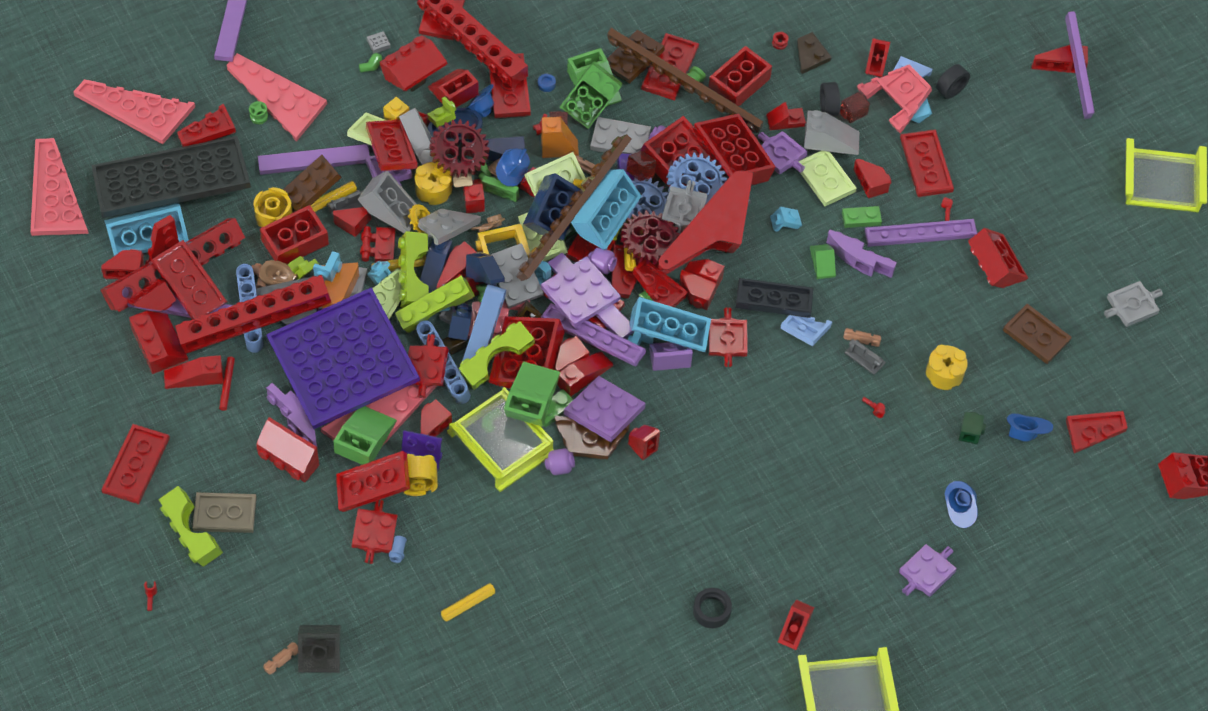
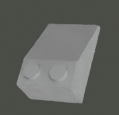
M818 110L808 111L804 149L858 155L860 132L826 112Z
M385 171L372 178L357 200L371 215L403 233L410 231L413 225L409 224L411 221L407 216L410 214L409 209L416 205V203L389 171Z

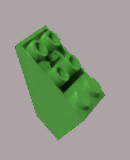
M601 48L568 58L567 72L574 86L593 61L613 75L608 60ZM619 91L607 106L622 101Z
M593 61L560 105V108L589 129L622 87V82Z
M523 362L509 391L504 406L505 415L543 426L561 372Z
M366 406L358 409L341 427L334 439V453L362 465L374 461L397 420Z

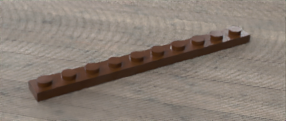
M613 28L607 33L610 44L623 48L624 52L629 56H636L642 64L646 66L649 64L658 74L668 76L671 82L683 85L687 92L699 95L702 101L712 103L722 113L725 111L729 115L740 114L751 131L755 130L759 133L762 129V120Z
M627 134L621 137L617 136L612 141L611 145L613 146L611 149L605 151L601 156L602 161L592 168L591 176L581 183L582 188L570 198L572 200L571 203L561 210L560 214L562 215L550 225L551 230L540 238L539 241L541 243L529 253L530 258L528 261L520 265L518 268L519 273L516 276L520 281L531 277L630 143L632 138Z

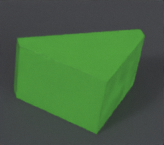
M829 244L810 246L817 279L836 277L834 249Z

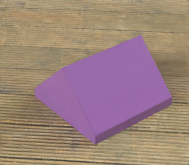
M672 342L649 344L653 371L691 367V348Z

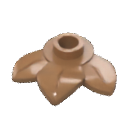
M501 214L487 218L488 223L473 227L471 230L479 229V232H483L490 228L501 226L505 218H502Z

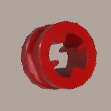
M784 32L775 33L772 40L773 47L778 50L785 49L788 45V35Z

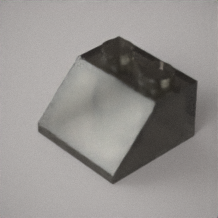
M300 625L298 631V672L340 673L341 625Z

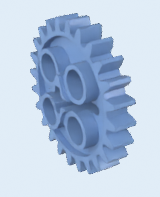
M687 153L684 158L680 156L678 161L675 160L673 165L670 166L667 175V185L686 189L687 186H684L682 183L687 184L691 180L692 184V181H694L696 184L693 191H702L707 194L706 205L727 181V178L724 177L725 171H720L722 166H715L716 160L709 161L710 156L704 159L702 153L699 157L695 153L690 157Z
M635 176L632 183L641 193V198L627 218H631L632 214L637 216L638 211L644 215L645 210L649 214L655 211L657 216L663 213L668 192L662 193L664 186L658 188V181L653 184L651 183L652 178L645 181L644 176H642L641 180H638L637 176Z

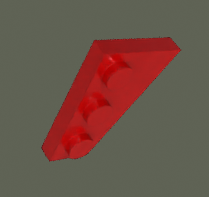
M222 104L219 106V110L214 113L209 112L205 115L204 119L199 122L194 121L178 131L177 134L182 147L236 133V129L225 105Z
M171 215L154 224L151 235L152 247L148 249L149 259L146 260L145 264L179 243L175 220Z
M1124 411L1073 415L1066 418L1074 453L1126 432L1128 428Z

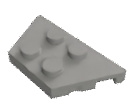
M439 209L419 219L418 227L428 234V237L434 238V244L439 245L480 224L481 217Z

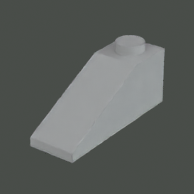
M415 107L399 117L411 145L423 165L432 162L434 158L430 156V151L432 150L429 149V145L432 144L430 142L432 136Z

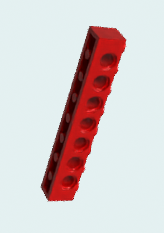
M417 0V5L421 10H425L432 20H436L445 31L450 32L456 41H460L467 51L472 52L480 62L485 63L492 73H496L503 83L513 88L528 77V65L454 0Z
M228 218L185 243L199 263L204 265L209 262L210 257H218L224 254L226 248H234L240 245V241L245 236L236 218ZM222 233L225 236V241L223 243H221L219 240V237ZM206 242L209 244V250L207 252H205L203 249V246ZM151 261L100 289L111 310H118L119 312L129 307L127 300L157 280L155 277L157 269ZM141 278L145 281L143 288L139 287V280ZM125 287L129 291L127 297H124L122 295V291Z
M319 275L299 283H293L282 289H276L265 295H258L253 299L238 302L236 305L221 308L216 312L201 315L196 319L184 321L181 324L175 325L180 344L186 354L332 302L323 276Z

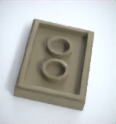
M196 492L193 531L254 533L256 494Z

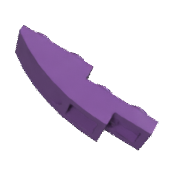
M829 230L827 244L834 249L836 255L844 262L872 277L875 271L892 278L897 262L892 261L890 258L879 256L872 251L864 250V243L856 238L848 237L838 231Z
M271 383L266 387L267 399L272 405L276 404L280 408L281 413L287 418V428L317 447L315 430H313L297 396L292 391L285 395Z

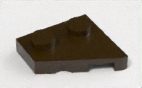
M813 32L797 39L801 74L831 61L830 54Z

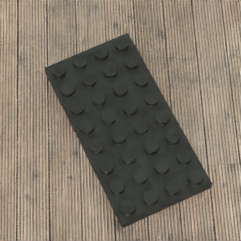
M238 136L91 165L102 218L251 188Z

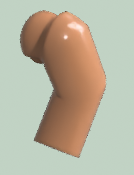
M260 263L251 266L254 275L258 276L256 288L266 286V283L259 276L262 266Z

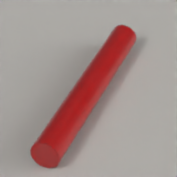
M227 357L219 409L222 411H226L228 406L235 362L234 357Z

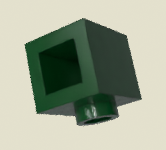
M965 412L958 441L977 445L980 436L985 433L986 424L983 423L984 416L976 412Z

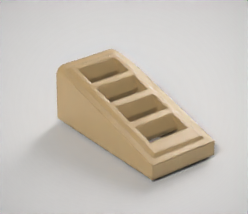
M468 172L467 177L461 173L459 178L457 173H453L452 180L455 187L473 185L470 172Z

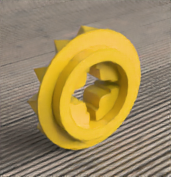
M416 204L409 209L410 214L407 216L411 221L409 224H412L413 230H417L418 233H425L418 227L419 219L429 215L430 212L423 205Z

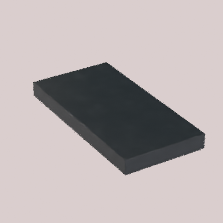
M739 278L735 308L811 318L814 288Z

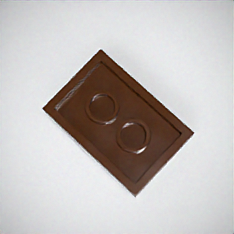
M636 30L629 37L630 40L656 56H660L665 51L664 45L639 30ZM618 47L607 58L612 73L629 84L648 67L642 64L636 56L626 54L621 47Z
M321 154L283 190L288 194L293 208L298 211L308 205L311 206L342 177Z
M1026 304L1003 328L1006 334L1046 364L1072 338L1029 304Z

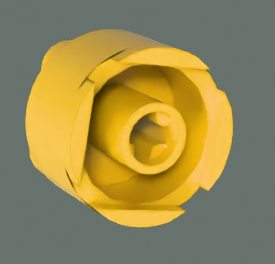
M439 162L425 163L417 167L415 173L416 196L420 201L428 202L429 205L444 203L452 192V176H450V171L443 173V167L438 169L437 165Z
M272 187L264 192L262 190L256 195L253 204L258 226L264 227L293 213L291 200L286 191Z
M938 345L930 354L926 367V376L930 379L931 384L942 390H950L952 387L959 386L967 369L966 353L953 346Z
M407 454L410 490L404 491V494L423 496L426 495V491L431 490V493L434 492L438 487L437 463L434 460V456Z

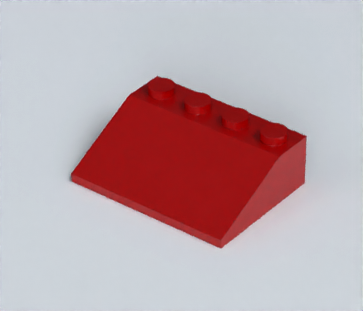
M740 114L694 124V127L728 177L736 171L753 173L751 183L753 185L769 181L776 166Z
M684 116L646 141L639 153L666 185L670 166L673 165L675 160L678 161L680 156L684 158L687 153L690 157H692L693 153L697 157L702 153L704 159L710 156V162L716 160L715 166L720 165L699 132Z
M505 316L500 336L506 332V328L512 323L517 324L520 321L533 336L535 344L521 355L511 351H503L496 354L489 383L511 389L523 362L555 370L560 345L565 333L560 319Z

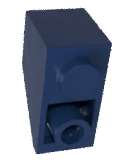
M483 252L466 255V277L474 279V282H484L486 285L496 286L497 283L505 282V277L493 255Z
M462 303L461 305L453 306L448 337L467 341L472 316V307H469L468 304Z

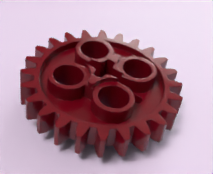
M459 119L458 124H456L452 120L451 125L445 122L444 128L438 126V131H434V137H431L430 140L432 144L429 145V149L432 150L430 151V156L434 157L433 163L439 162L437 165L438 169L444 168L443 173L450 171V176L453 173H457L458 178L463 173L467 177L468 172L474 175L475 169L480 171L481 165L485 166V160L489 156L487 153L490 150L487 147L489 141L485 140L486 134L480 135L481 128L475 130L476 124L470 127L469 121L462 124L461 119ZM458 134H461V145H460V149H461L460 161H461V163H458V162H457V156H458V147H457V145H458V139H459V138H458ZM446 138H453L454 141H448ZM465 139H471L473 142H466ZM451 154L454 158H448L446 155ZM468 155L471 156L473 159H466L464 156Z
M645 210L643 215L638 211L637 216L632 214L631 218H627L626 222L623 223L620 242L624 243L623 248H628L627 254H634L633 259L639 257L640 263L646 260L647 265L650 261L656 265L659 258L681 233H677L679 228L673 227V222L662 219V213L657 216L655 211L649 214Z

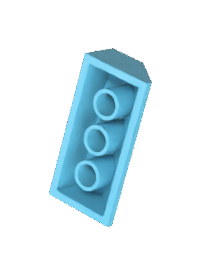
M624 169L609 170L571 222L582 238L601 249H607L641 198V194Z
M179 203L104 220L114 256L122 250L136 249L142 251V253L148 252V249L152 247L151 235L154 224L169 215L175 220L179 242L182 240L184 242L188 241Z
M639 297L632 308L629 324L632 331L705 352L711 319Z

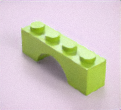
M406 231L399 238L398 248L401 249V255L398 259V265L401 266V272L399 273L398 281L401 283V290L399 291L401 308L429 294V286L421 282L414 271V262L422 259L428 252V234Z
M459 276L395 312L402 328L406 332L411 333L416 330L420 322L427 321L431 316L443 309L461 305L475 297L468 281L463 276Z
M520 321L517 324L512 323L506 328V332L501 336L500 334L496 335L487 347L482 346L475 352L476 355L471 359L466 358L460 363L459 371L473 390L489 379L488 364L493 356L503 351H511L521 355L535 344L533 336Z
M177 486L158 499L162 504V507H160L161 511L166 517L169 516L171 519L170 526L176 533L179 532L181 536L179 541L185 548L188 547L190 551L188 555L194 563L198 562L204 567L223 553L214 537L209 533L191 532L189 517L195 506L181 487Z

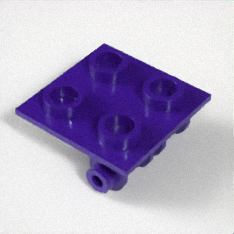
M404 430L401 451L413 454L414 456L432 455L437 463V470H439L443 454L441 452L442 438Z

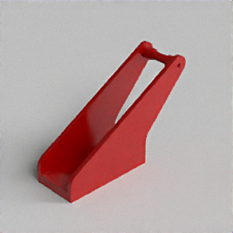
M744 171L734 172L664 252L655 266L667 275L711 249L734 253L742 243L753 173Z

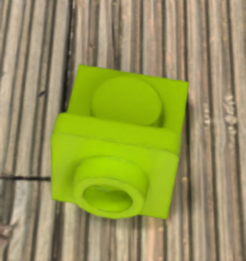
M446 97L441 98L442 107L427 113L428 119L437 128L444 125L445 122L448 123L456 119V107Z
M299 256L287 265L297 275L296 280L310 273L313 270L314 264L319 265L316 259L308 262V260H304L302 256Z

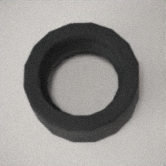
M955 64L942 74L936 84V89L947 99L952 98L965 88L969 82L970 73L960 64Z
M826 82L820 86L821 112H826L831 116H838L840 114V92L836 82Z
M711 587L702 590L694 600L693 614L695 619L706 628L714 629L723 626L731 615V599L725 591L719 588ZM706 599H717L724 605L723 614L719 617L706 616L701 611L702 602Z

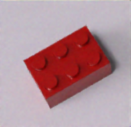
M745 46L710 76L708 88L740 106L770 80L772 65Z
M310 205L260 228L261 241L273 260L283 262L286 265L299 256L304 257L329 245L328 232Z

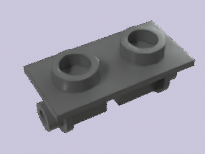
M357 190V192L346 197L331 200L330 203L326 204L331 215L333 216V211L363 207L357 200L363 190Z
M852 339L849 343L850 347L844 352L873 375L886 363L882 357H878L862 345L859 340L855 341Z

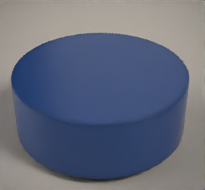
M543 74L538 78V88L541 91L550 92L554 90L556 79L553 75Z

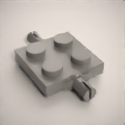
M691 180L687 182L686 189L670 186L662 213L663 220L675 223V227L679 228L678 233H681L683 225L690 224L705 206L707 200L706 193L693 191L696 183L692 181L691 184Z
M1141 281L1109 293L1107 299L1113 308L1104 311V315L1106 318L1117 315L1124 325L1128 327L1157 315L1160 310L1155 304L1154 299L1162 296L1163 293L1161 289L1149 292Z

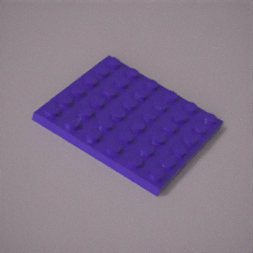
M372 287L266 334L313 430L420 381L416 369Z

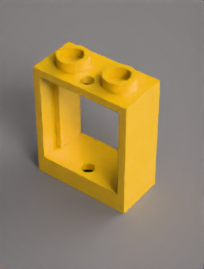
M522 224L478 233V240L475 241L477 252L489 254L486 246L487 243L515 238L517 245L522 243L528 259L530 258V249Z

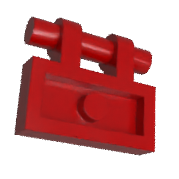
M365 226L361 233L363 244L360 248V254L362 255V261H369V256L375 257V263L378 261L394 260L395 228L376 227V234H372L371 227ZM370 242H376L375 248L370 247Z

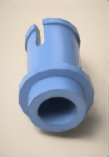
M403 536L394 537L392 551L389 552L392 562L400 563L404 559L403 552L407 539Z

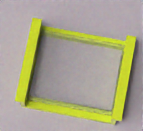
M1127 138L1126 204L1199 212L1202 204L1207 203V147L1199 146L1196 155L1134 148V139Z
M505 387L455 423H450L447 430L451 437L457 435L493 475L495 487L499 492L543 463L545 458H548L549 452L554 450L552 438L541 426L505 415L504 406L509 394Z
M887 647L879 648L877 656L807 662L806 655H798L807 711H899Z

